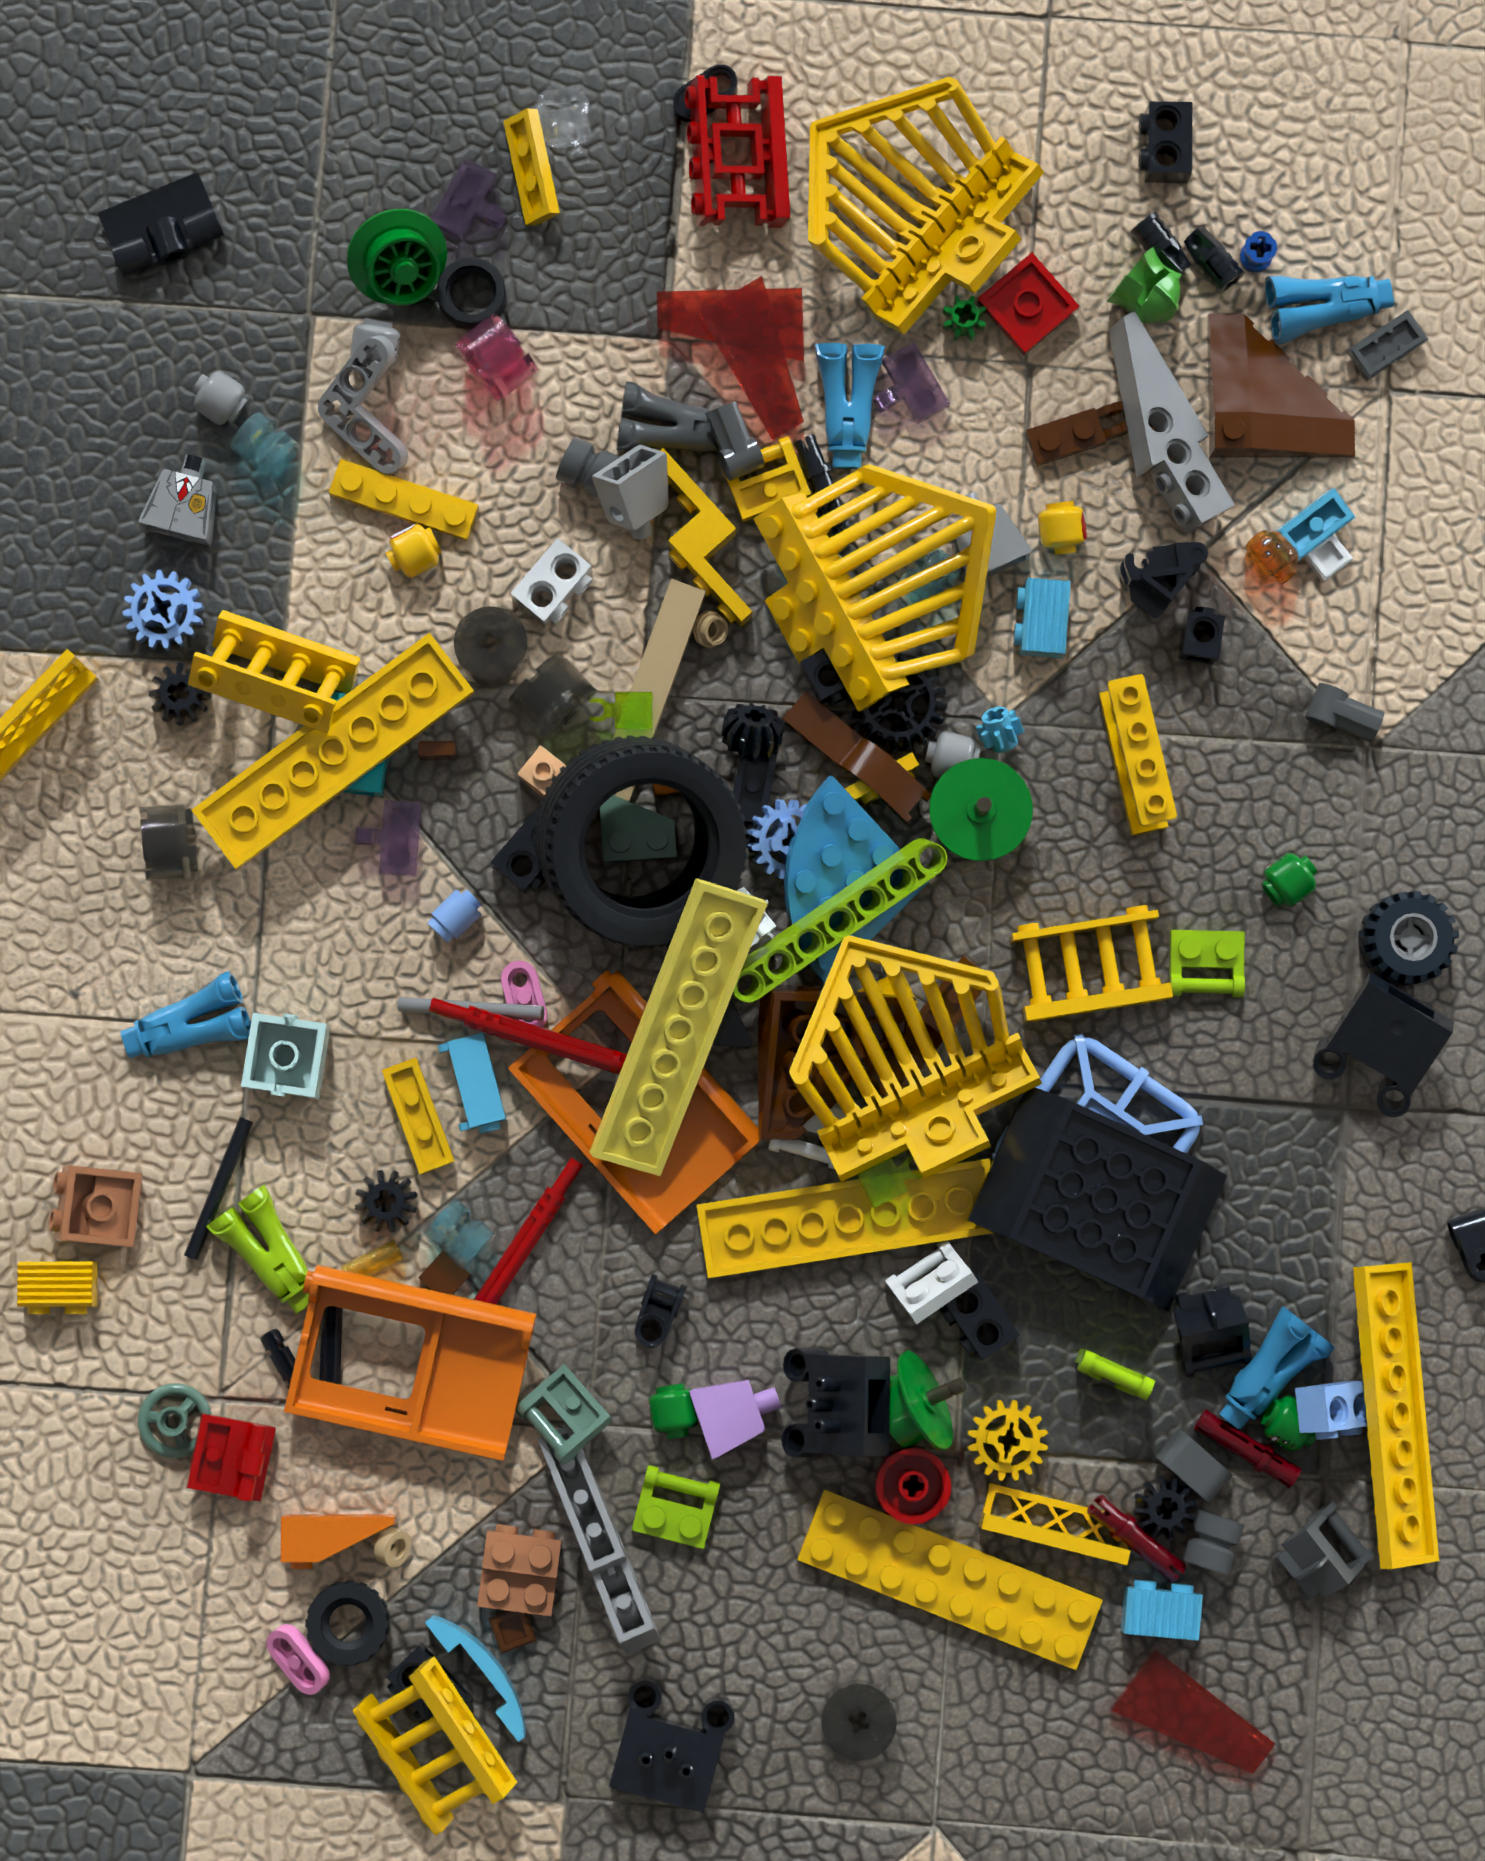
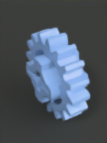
M157 570L156 579L151 580L146 574L142 575L144 585L140 587L132 583L131 587L135 591L134 597H124L125 602L131 605V609L122 611L123 616L133 619L126 626L130 632L139 630L135 639L142 643L148 638L149 647L153 650L157 648L159 643H162L164 649L170 651L171 642L176 641L181 647L185 646L182 637L187 634L189 637L195 638L196 634L192 630L193 624L202 625L203 623L202 619L196 616V612L203 611L204 606L202 603L194 602L200 596L197 589L188 591L191 586L190 580L185 578L179 583L178 574L174 571L170 573L168 579L165 578L161 570ZM159 588H172L180 593L175 592L169 595L162 593ZM148 596L145 609L140 611L143 599ZM157 598L168 607L167 612L170 623L158 614L160 609ZM187 610L186 618L180 626L181 613ZM158 626L165 628L167 633L158 634L151 632L147 628L152 629Z
M777 799L775 801V809L767 805L762 807L765 814L763 818L753 816L752 819L758 826L756 829L747 830V834L755 837V842L748 844L747 848L758 852L752 859L754 863L762 864L765 862L763 872L771 874L775 870L776 877L784 879L786 858L791 839L787 841V845L782 844V839L787 838V832L791 833L794 838L798 826H796L795 819L791 815L802 819L804 815L802 812L807 804L802 805L799 809L798 800L790 799L787 806L784 800ZM773 823L772 828L770 829L769 833L767 834V831H768L770 825ZM768 851L779 852L783 863L774 860Z

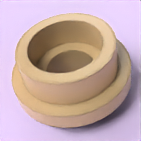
M705 611L696 619L693 629L694 638L699 645L713 648L725 641L728 635V624L719 613Z

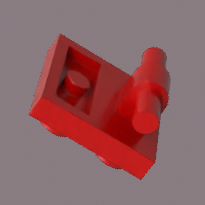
M201 1413L186 1488L233 1496L244 1501L255 1500L261 1502L276 1427Z

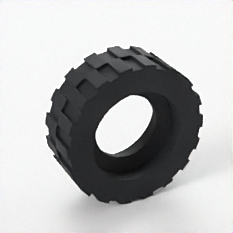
M353 1580L334 1583L320 1592L309 1606L308 1616L305 1620V1627H307L308 1634H306L308 1642L311 1641L312 1649L315 1653H319L323 1660L334 1662L338 1666H355L358 1663H364L369 1660L384 1645L390 1630V1613L387 1611L385 1600L381 1599L378 1595L379 1592L369 1588L368 1584L363 1582L357 1583ZM346 1604L360 1608L367 1621L364 1634L352 1642H344L337 1639L332 1634L329 1625L333 1611L339 1606Z

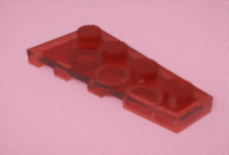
M760 276L699 314L768 434L774 440L800 425L804 420L763 277Z
M802 288L657 292L658 330L804 362Z
M1157 1650L1152 1652L1110 1708L1115 1713L1252 1774L1275 1746L1272 1740Z

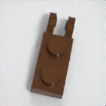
M1122 401L1102 406L1096 410L1094 407L1027 429L1025 434L1036 466L1105 445L1109 440L1128 434L1126 423H1119L1103 431L1099 421L1110 416H1116L1124 411Z

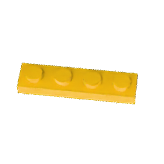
M343 459L339 461L328 492L332 497L404 521L420 524L426 528L430 527L432 530L468 541L479 509V505Z

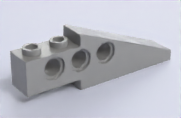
M1133 311L1123 316L1109 329L1135 471L1138 478L1148 472L1151 474L1155 488L1167 501L1172 510L1174 520L1182 527L1185 534H1188L1218 518L1235 504L1199 445L1209 435L1138 315ZM1149 423L1152 424V426L1155 428V431L1152 430V428L1149 426ZM1168 455L1172 457L1174 463L1168 458ZM1186 486H1188L1191 489L1193 494H1191L1187 490Z
M568 1426L557 1430L565 1440L574 1434ZM543 1437L538 1438L587 1566L594 1578L622 1649L626 1655H629L661 1641L634 1568L583 1447L570 1462L562 1465L554 1456L555 1450Z

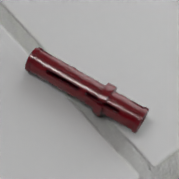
M1207 1409L1202 1412L1193 1428L1253 1465L1252 1469L1260 1473L1263 1471L1289 1489L1293 1486L1302 1470L1299 1466L1294 1465L1275 1453V1448L1269 1444L1266 1446L1262 1445L1229 1423L1221 1420Z
M1099 1495L1093 1500L1104 1509V1512L1090 1504L1087 1514L1094 1517L1110 1530V1536L1116 1541L1122 1540L1128 1547L1165 1576L1170 1583L1180 1578L1169 1566L1171 1565L1183 1574L1186 1564L1135 1524L1136 1519L1129 1513L1123 1514L1104 1495Z

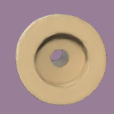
M389 1527L380 1534H376L371 1541L376 1560L392 1568L402 1565L411 1549V1539L408 1533L394 1527Z

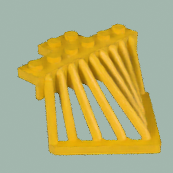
M949 76L815 120L811 123L809 140L808 241L815 250L821 252L865 292L861 299L876 320L905 335L950 281L975 294L1022 240L1016 230L1001 222L1044 172L1038 163L1014 152L1006 138L1001 136L996 143L994 142L959 81ZM953 99L985 154L981 160L974 155L938 103ZM921 109L929 116L969 171L966 177L957 173L905 116L906 113ZM887 119L892 122L949 185L953 192L950 194L936 187L887 141L872 124ZM851 131L862 135L872 147L930 200L938 210L934 211L911 198L845 142L840 135ZM830 147L923 227L920 229L908 223L848 172L836 158L829 155ZM829 174L904 238L908 244L904 245L894 241L847 199L835 185L829 184ZM829 202L889 254L894 261H884L835 213L829 211ZM828 229L880 277L874 280L869 278L833 245L828 238Z
M868 464L861 466L853 473L808 498L804 492L781 498L755 517L753 520L788 584L764 601L798 663L800 664V661L824 649L859 712L869 708L891 692L909 685L905 676L955 664L975 654L992 545L996 508L991 504ZM865 483L875 486V488L820 518L817 517L818 508L857 486ZM892 493L905 496L833 537H828L827 533L832 527L879 501L887 499ZM922 503L934 506V508L842 558L839 557L838 554L850 543L901 515L916 509ZM953 513L964 516V518L851 579L849 573L865 561L929 526L948 518ZM972 530L970 545L962 551L862 599L860 594L882 578ZM967 565L965 581L879 619H873L872 614L886 604ZM962 599L959 617L889 641H885L882 635L897 626ZM956 634L955 646L951 650L903 662H897L894 657L897 653Z
M846 936L842 940L789 1070L795 1086L824 1126L817 1130V1133L841 1182L906 1150H909L923 1179L991 1147L976 1117L977 1115L1042 1084L1035 1067L1023 1047L1018 1032L1009 1036L1001 988L994 972L855 936ZM867 961L881 964L887 974L931 1074L930 1076L923 1078ZM853 968L909 1083V1086L903 1089L848 982ZM901 970L919 975L952 1065L945 1067L936 1051ZM936 979L948 981L954 985L973 1050V1054L968 1057L964 1055ZM970 987L983 990L987 995L995 1037L994 1044L987 1047ZM840 1000L888 1094L883 1099L873 1086L839 1020L834 1015ZM827 1032L867 1105L862 1109L852 1099L827 1054L821 1047ZM814 1064L846 1117L842 1119L835 1117L811 1083L809 1075Z

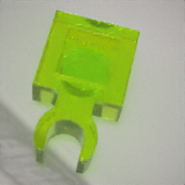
M615 692V703H610L603 698H592L589 700V703H600L604 707V712L600 717L589 716L591 721L601 722L609 717H615V728L653 729V692Z
M911 1155L907 1156L898 1167L895 1166L892 1158L857 1174L873 1208L908 1192L903 1181L922 1177L920 1172L915 1174L910 1171L909 1164L913 1160Z

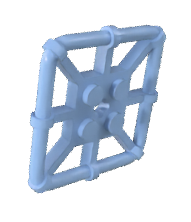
M1083 1033L1073 1035V1039L1069 1040L1060 1049L1040 1078L1042 1084L1036 1086L1038 1089L1049 1092L1076 1054L1084 1091L1077 1104L1145 1135L1185 1128L1173 1148L1186 1154L1197 1139L1200 1125H1203L1202 1115L1198 1116L1196 1110L1189 1103L1148 1076L1149 1071L1143 1067L1140 1069L1136 1068L1099 1041L1090 1037H1084ZM1087 1052L1131 1081L1115 1105L1094 1091ZM1140 1087L1179 1114L1183 1119L1143 1125L1127 1114L1124 1109ZM1007 1128L998 1140V1143L995 1147V1153H992L993 1159L997 1153V1150L1000 1146V1143L1004 1137Z

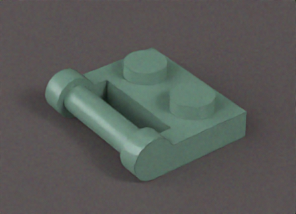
M565 1364L516 1406L517 1414L523 1420L528 1419L555 1450L554 1456L562 1465L570 1462L583 1446L613 1421L611 1416ZM544 1401H547L574 1432L567 1440L561 1436L538 1409Z

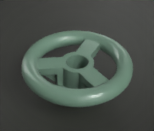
M180 1383L166 1384L153 1390L143 1401L138 1413V1429L144 1443L156 1454L167 1458H182L193 1454L196 1437L191 1442L188 1441L185 1433L188 1425L187 1415L195 1406L198 1407L200 1415L201 1413L212 1415L205 1397L193 1387ZM177 1394L187 1397L179 1407L170 1406L164 1408L161 1412L152 1410L157 1401L165 1396ZM171 1414H176L180 1418V1424L177 1428H172L168 1424V1418ZM149 1422L157 1423V1427L162 1434L174 1437L177 1447H170L160 1443L151 1433Z

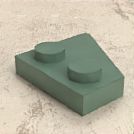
M614 795L600 807L603 863L677 859L674 820Z

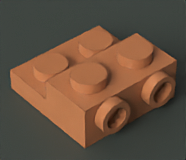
M63 1165L62 1172L55 1173L53 1182V1193L59 1194L58 1209L51 1210L48 1224L49 1231L55 1232L54 1239L134 1247L143 1173Z
M496 1524L495 1531L487 1530L477 1607L552 1617L562 1541L554 1540L555 1532L533 1529L532 1536L517 1535L518 1527Z

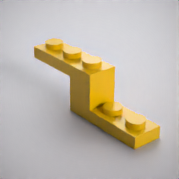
M662 448L660 451L665 452L667 456L668 486L671 485L679 494L676 500L687 513L692 514L695 511L697 514L668 540V547L671 549L668 556L681 570L685 567L690 570L695 576L692 582L697 588L706 591V597L711 594L720 603L716 608L730 624L736 621L742 627L752 618L753 611L707 562L736 536V528L665 449Z

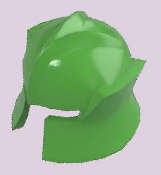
M1151 247L1141 256V259L1130 273L1124 276L1106 302L1124 308L1128 314L1135 311L1141 322L1144 323L1167 322L1179 310L1178 301L1180 299L1181 286L1178 279L1182 274L1166 267L1157 256L1154 247Z

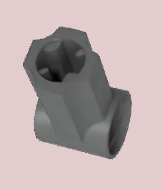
M736 401L705 413L719 447L718 458L720 465L729 481L764 468L761 450L756 440L749 436Z
M1319 683L1305 718L1320 727L1336 730L1337 728L1368 742H1373L1380 729L1385 712L1349 698V694L1340 688Z

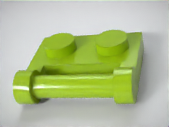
M1170 930L1169 983L1171 982L1173 996H1181L1182 993L1231 994L1234 998H1244L1245 931ZM1182 968L1231 969V979L1182 978Z
M1080 1348L1075 1360L1078 1363L1077 1370L1099 1381L1102 1380V1377L1116 1383L1115 1388L1132 1396L1136 1395L1143 1400L1149 1398L1155 1384L1154 1379L1086 1349Z
M648 1465L631 1531L704 1549L720 1483L709 1481V1484L660 1472L658 1471L659 1467ZM654 1486L705 1498L703 1508L652 1496Z

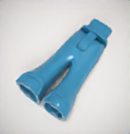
M1267 276L1265 278V296L1270 310L1302 302H1325L1324 304L1274 310L1271 315V331L1276 346L1290 342L1312 330L1332 324L1359 320L1372 314H1378L1380 309L1394 306L1390 279L1375 281L1373 276H1368V278L1346 276L1329 279H1299L1286 276Z
M815 344V355L824 389L825 427L828 445L830 446L828 447V452L833 453L832 468L859 469L862 466V453H866V445L870 433L873 392L883 361L885 346L877 344H856L852 346L851 401L848 402L846 400L845 387L847 344Z
M230 971L222 973L193 995L155 1010L142 1019L134 1021L133 1027L120 1031L128 1057L131 1059L144 1054L149 1058L152 1055L168 1054L211 1042L249 1039L251 1021L244 1007L236 1008L203 1022L189 1024L190 1020L243 1003V996L234 975Z
M1282 1305L1259 1351L1244 1369H1241L1234 1378L1235 1381L1230 1393L1225 1397L1229 1402L1219 1414L1237 1429L1241 1430L1250 1418L1254 1421L1257 1417L1254 1414L1259 1415L1268 1408L1293 1377L1314 1361L1330 1356L1335 1347Z

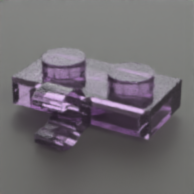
M465 158L430 219L437 224L439 229L462 241L477 216L490 226L500 230L507 218L503 215L505 211L486 201L498 180L497 174Z
M915 342L883 358L882 364L894 385L875 395L876 399L873 402L880 414L903 400L918 425L949 408L950 402Z
M384 800L382 829L356 827V844L381 845L379 874L416 877L421 802Z

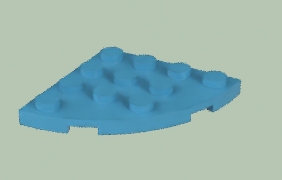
M829 776L821 784L802 812L804 815L798 825L794 838L792 837L785 865L784 894L787 916L791 925L900 850L833 776ZM901 869L892 872L890 876L892 887L897 886L903 878ZM930 881L920 886L850 936L871 940ZM871 890L864 891L859 898L861 908L871 903L873 899ZM836 911L830 916L829 926L831 929L841 924L843 916L841 911ZM806 932L800 937V950H804L811 945V932ZM842 941L808 964L824 984Z

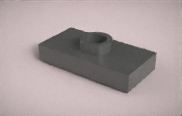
M1407 310L1349 348L1347 354L1365 380L1369 381L1425 344L1429 339L1409 310Z

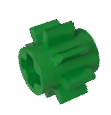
M973 295L968 301H961L958 296H955L954 307L944 306L942 313L950 317V320L945 321L942 328L943 330L951 329L955 333L954 341H957L960 336H967L970 341H973L975 328L978 330L985 329L986 323L978 318L985 314L986 308H977L974 304L975 296ZM963 312L970 315L969 320L965 324L959 323V317L963 315Z

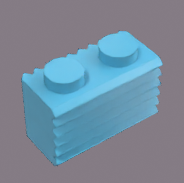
M1027 578L1024 588H1017L1016 609H1022L1021 624L1015 623L1013 645H1020L1019 655L1063 659L1066 654L1071 581Z
M1134 1580V1586H1124L1121 1631L1124 1634L1199 1640L1203 1595L1199 1592H1194V1585L1171 1583V1590L1156 1589L1157 1582Z

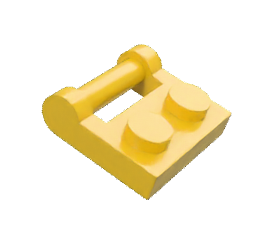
M789 436L778 439V443L761 449L764 464L783 457L787 465L741 482L739 478L729 481L724 474L742 522L757 517L781 498L804 492L807 498L811 496Z

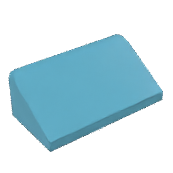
M1332 488L1272 532V535L1285 549L1287 548V551L1296 561H1299L1353 520L1355 516L1335 488Z

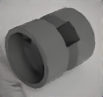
M575 436L561 460L556 480L573 488L582 483L583 489L588 495L599 499L592 475L620 456L603 450L595 454L594 444Z
M1198 1509L1193 1526L1197 1537L1188 1541L1182 1560L1229 1575L1235 1557L1230 1548L1231 1546L1238 1545L1244 1524Z

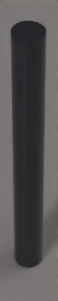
M242 1117L238 1119L184 1253L189 1258L199 1259L209 1234L206 1225L215 1219L252 1127V1121Z

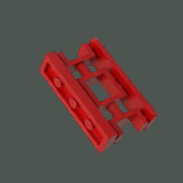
M696 75L690 86H687L685 89V107L691 110V122H688L687 142L693 145V157L689 161V177L691 180H695V193L691 196L692 215H697V226H706L707 223L721 225L725 220V208H754L755 226L767 224L768 228H782L790 219L782 76H767L765 80L751 78L747 84V95H718L717 77L704 79V75ZM760 104L761 124L742 123L741 109H756ZM706 108L726 109L727 123H712L707 129ZM720 137H750L752 166H722ZM764 175L766 195L746 194L745 179L760 180ZM710 179H730L731 194H716L712 199Z

